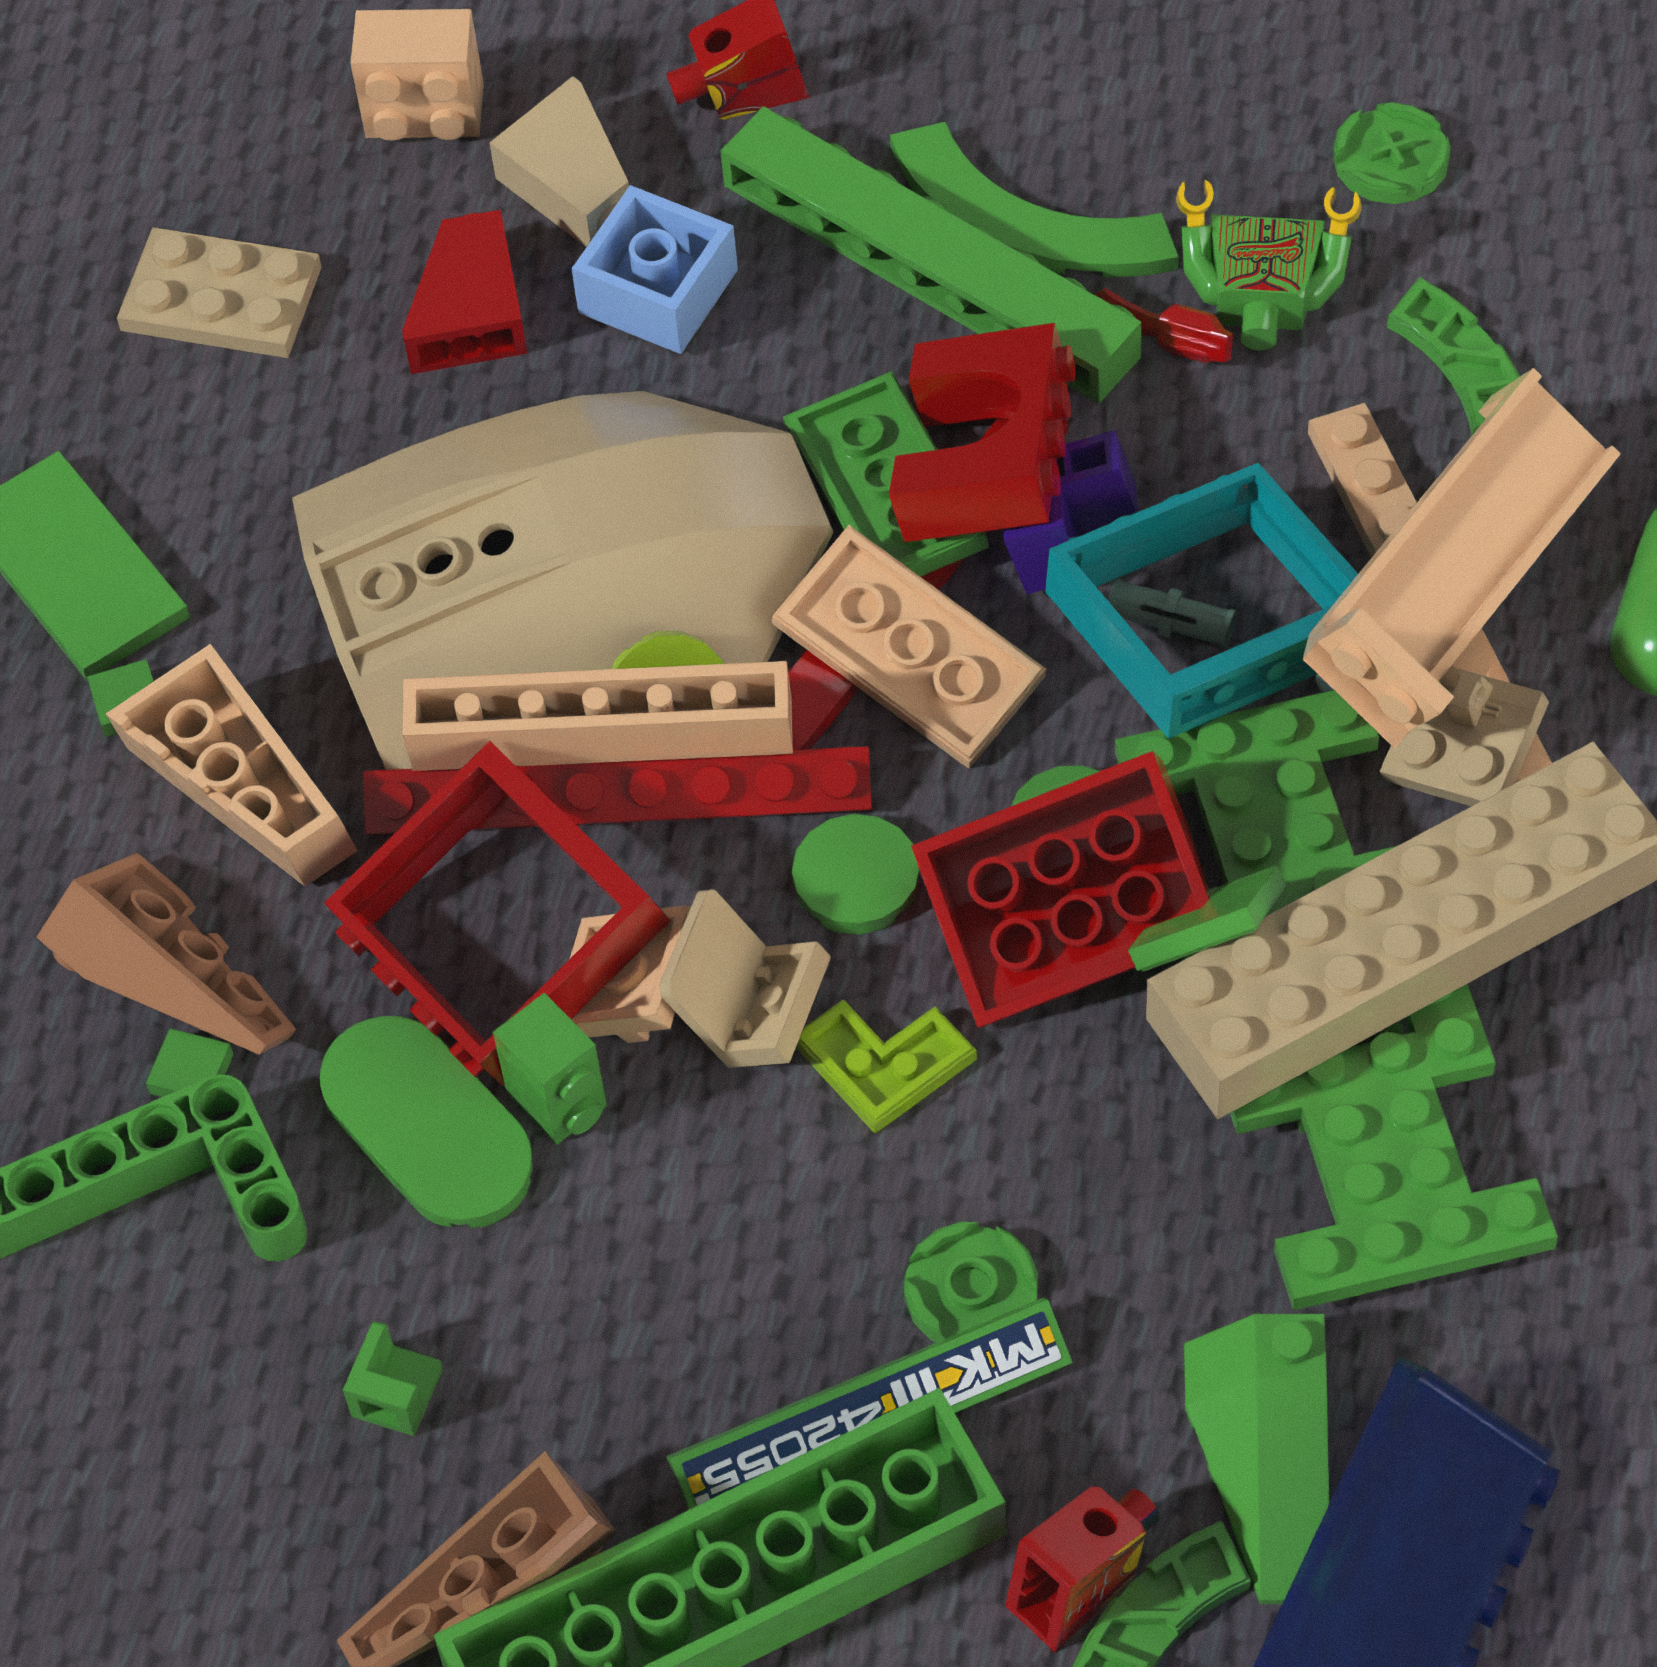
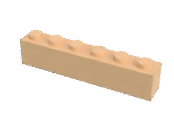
M787 661L404 679L402 736L413 771L461 769L489 741L516 766L793 754L792 698Z

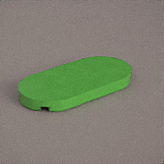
M381 1016L361 1021L345 1030L328 1048L320 1069V1087L327 1110L342 1130L423 1217L435 1224L452 1228L451 1224H468L469 1229L492 1225L512 1213L527 1194L531 1182L530 1175L533 1163L527 1134L510 1112L477 1077L475 1078L448 1051L449 1048L438 1036H434L423 1024L415 1020L399 1016Z

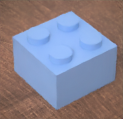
M630 185L572 267L578 313L682 354L738 271L734 227L731 224Z

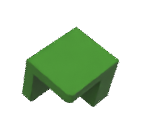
M373 1321L343 1388L351 1417L415 1436L442 1373L441 1361L394 1346L387 1324Z

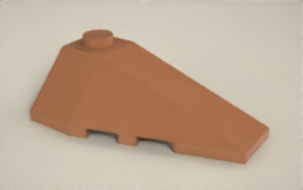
M139 853L73 879L36 937L53 951L54 958L60 965L72 972L78 973L84 979L260 1055L287 1041L296 1031L293 1024L253 976L244 972L232 971L223 961V955L227 952L229 946L218 933H208L207 936L201 934L188 918L196 909L193 902L179 887Z
M544 1451L336 1641L351 1667H396L437 1646L434 1634L598 1555L603 1545L617 1532L596 1502Z

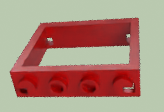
M489 741L343 883L324 904L343 923L335 931L338 937L358 957L369 949L379 960L370 970L397 997L407 989L418 1000L409 1009L414 1016L434 1036L437 1037L446 1029L457 1040L448 1051L475 1078L485 1069L504 1086L494 1036L492 1035L486 1041L374 926L391 907L488 812L507 796L621 908L510 1018L545 993L572 1019L671 920L638 884Z

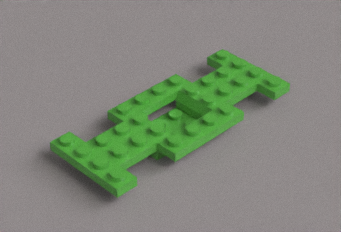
M1335 690L1222 715L1169 739L1160 729L1115 739V755L1118 764L1154 751L1163 760L1176 795L1194 792L1224 884L1267 868L1278 866L1286 887L1267 915L1395 848L1390 847L1355 856L1353 854L1322 762L1378 750L1379 735ZM1214 887V888H1210V889H1209V892H1210V895H1211V896L1213 895V893L1216 891V889H1217L1218 887ZM1196 953L1182 957L1181 961L1195 955ZM1468 984L1405 1017L1410 1033L1404 1034L1400 1021L1230 1113L1237 1134L1296 1121L1300 1134L1306 1133L1336 1224L1275 1239L1274 1253L1293 1311L1556 1248L1558 1236L1537 1178L1471 1193L1435 1088L1494 1074L1495 1059Z

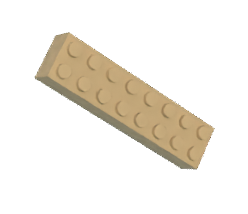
M1591 742L1267 915L1256 931L1204 949L1147 980L1146 1020L1215 1117L1220 1119L1657 880V820L1597 745Z

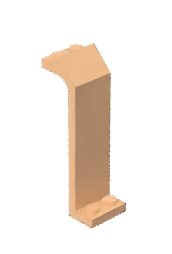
M1534 368L1493 394L1478 411L1485 418V421L1309 633L1303 660L1394 748L1399 745L1409 731L1440 715L1454 698L1439 682L1440 679L1621 454L1613 446L1605 449L1538 383L1542 376Z

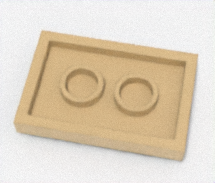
M152 227L117 316L120 331L288 358L322 267L319 254Z

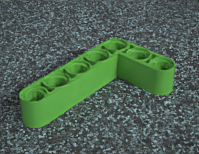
M219 1074L202 1079L0 1168V1259L210 1166H213L247 1241L257 1256L267 1261L276 1262L290 1259L299 1253L305 1245L308 1231L297 1194L251 1097L241 1081L230 1075ZM222 1112H235L233 1116L226 1120L212 1121L215 1116ZM175 1138L173 1142L165 1147L151 1148L160 1139ZM246 1164H261L253 1172L246 1174L236 1173L238 1169ZM113 1165L104 1174L90 1175L99 1166ZM44 1191L51 1192V1194L42 1201L35 1203L29 1202L31 1197H33L37 1193ZM277 1215L286 1216L285 1220L277 1226H261L270 1217Z

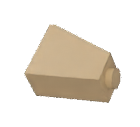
M573 76L490 142L495 178L585 247L591 242L629 187L626 175L581 82Z

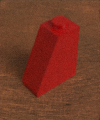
M501 210L469 213L464 216L442 220L402 329L411 374L527 354Z

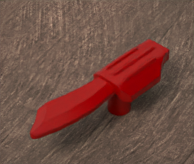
M1107 288L1093 294L1111 305H1120L1130 311L1137 320L1141 321V335L1157 337L1158 346L1168 353L1205 364L1215 361L1226 363L1231 360L1233 333L1227 331L1222 326L1215 314L1176 303L1159 315L1121 298Z

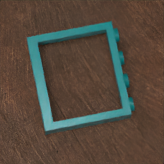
M1256 463L1227 476L1224 474L1210 483L1183 494L1173 495L1164 502L1130 516L1119 517L1112 523L1079 537L1068 538L1067 542L1050 548L1045 592L1169 739L1316 675L1317 673L1303 660L1309 633L1358 573L1259 463ZM1248 524L1319 604L1322 610L1170 675L1098 590L1097 586Z

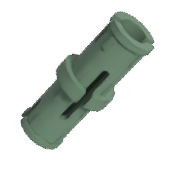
M1119 578L1115 580L1108 598L1109 603L1123 619L1157 628L1159 636L1171 639L1173 633L1217 644L1222 648H1227L1237 617L1236 610H1227L1185 598V592L1182 590L1171 588L1166 593L1124 582L1123 579ZM1147 605H1148V606H1151V607H1155V608L1162 609L1163 611H1167V612H1171V613H1177V614H1181V615H1184V616L1192 617V618H1195L1196 621H1193V620H1190V619H1186V618H1182V617H1179V616H1176V615H1172V614L1160 612V611H1157V610L1149 609V608H1147Z

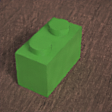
M543 993L493 1031V1036L507 1095L557 1145L571 1133L580 1135L589 1130L598 1121L602 1110L607 1104L595 1043Z

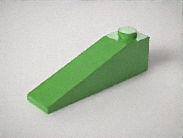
M1253 1314L1184 1343L1185 1411L1193 1431L1197 1434L1207 1460L1208 1471L1222 1499L1232 1525L1231 1531L1259 1603L1330 1605L1328 1416L1324 1314Z

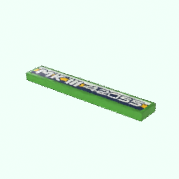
M1041 1298L666 1457L687 1510H690L939 1387L952 1410L956 1413L1073 1362L1048 1299Z

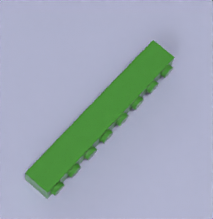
M763 106L720 150L725 187L974 332L981 334L1055 323L1061 345L1071 346L1075 360V381L1067 382V386L1098 404L1141 358V321L1137 320L1126 308L1107 303L1088 292L1077 280L1058 275L1039 264L1028 252L1009 247L992 237L979 224L967 223L946 211L935 199L929 196L918 195L899 184L886 171L875 170L852 157L842 146L836 143L829 144L806 131L798 121L791 117H782Z

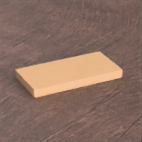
M850 525L847 526L772 616V624L969 769L1046 676L1045 667Z

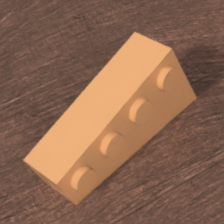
M211 644L106 713V716L128 750L303 886H307L358 851L337 813Z

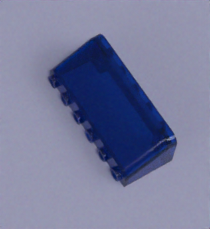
M1400 1357L1387 1380L1253 1667H1476L1481 1650L1471 1646L1480 1624L1490 1629L1494 1627L1508 1593V1589L1499 1586L1498 1583L1507 1564L1518 1569L1520 1568L1535 1529L1525 1526L1533 1505L1546 1509L1560 1477L1561 1470L1551 1466L1553 1451L1429 1368Z

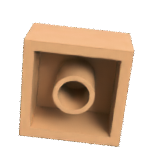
M471 9L356 10L350 64L365 137L381 138L390 141L411 137H438L444 140H454L459 137H479L484 83Z

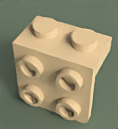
M713 889L702 890L694 898L661 978L659 990L662 998L728 1068L790 1063L831 956L818 942L766 946L717 891Z

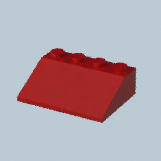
M1154 751L911 845L977 1028L979 1029L1136 969L1128 949L1145 928L1204 907L1211 897L1184 814L1165 764Z

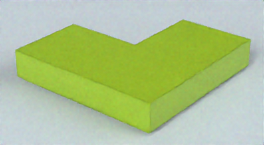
M843 999L806 1025L796 1045V1049L874 1134L977 1060V1050L935 1006L884 1043Z

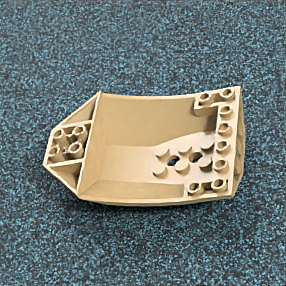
M645 391L575 396L497 416L401 449L292 497L303 556L336 653L386 770L412 769L402 736L404 679L606 670L612 668L615 659L626 648L629 649L634 643L642 640L641 637L655 631H682L698 637L723 660L724 664L768 662L783 633L772 624L773 614L820 560L833 534L832 527L791 433ZM497 530H508L514 534L512 545L504 553L491 556L482 552L483 541L490 533ZM444 554L453 556L451 564L444 571L437 574L425 573L428 563L433 558Z

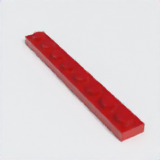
M869 746L793 750V754L517 766L576 825L872 811ZM460 769L363 771L365 834H395ZM505 796L471 830L531 828L538 826Z

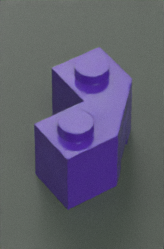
M1115 430L1066 444L1065 456L1057 458L1061 491L1059 496L1052 497L1049 523L1003 529L1004 542L1026 595L1046 589L1050 548L1067 542L1068 538L1079 537L1106 526L1119 517L1130 516L1139 512L1136 483Z

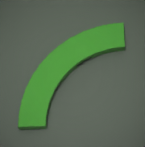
M946 122L890 134L892 153L899 169L915 193L935 199L946 211L967 223L979 224L992 237L1009 247L1028 252L1039 264L1053 272L1065 274L1067 268L1082 271L1103 272L1102 277L1119 278L1153 275L1178 270L1179 256L1162 213L1128 218H1091L1049 210L1008 193L984 176L962 153L952 138Z
M1419 277L1388 315L1387 328L1406 338L1422 350L1441 369L1462 402L1469 421L1471 435H1473L1485 421V418L1478 411L1493 394L1519 378L1520 375L1502 345H1496L1489 335L1477 324L1478 318L1469 309L1445 291Z
M1222 1520L1186 1537L1146 1566V1571L1137 1577L1118 1598L1115 1597L1106 1607L1089 1632L1073 1667H1156L1166 1651L1182 1633L1203 1615L1226 1600L1249 1590L1251 1579Z

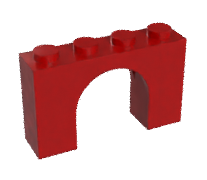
M1055 323L915 343L909 383L924 427L987 418H1002L1010 421L994 434L968 445L895 456L888 495L904 542L1049 523L1052 497L1059 496L1061 491L1057 458L1064 457L1066 453L1062 420L1069 419L1071 415L1067 382L1075 381L1076 377L1072 348L1070 345H1061Z

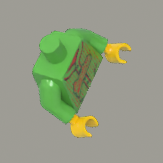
M1207 180L1204 181L1205 202L1194 206L1185 200V182H1182L1177 192L1176 202L1180 211L1187 215V225L1181 227L1185 276L1204 303L1216 306L1217 318L1222 326L1241 327V342L1245 347L1258 351L1272 348L1277 341L1278 329H1301L1307 312L1319 310L1342 285L1352 236L1347 234L1348 224L1355 222L1362 211V204L1356 191L1353 198L1354 205L1345 214H1338L1332 210L1336 197L1335 187H1332L1326 193L1324 207L1328 217L1331 219L1329 231H1324V221L1211 214V224H1205V212L1210 207L1214 196L1212 185Z

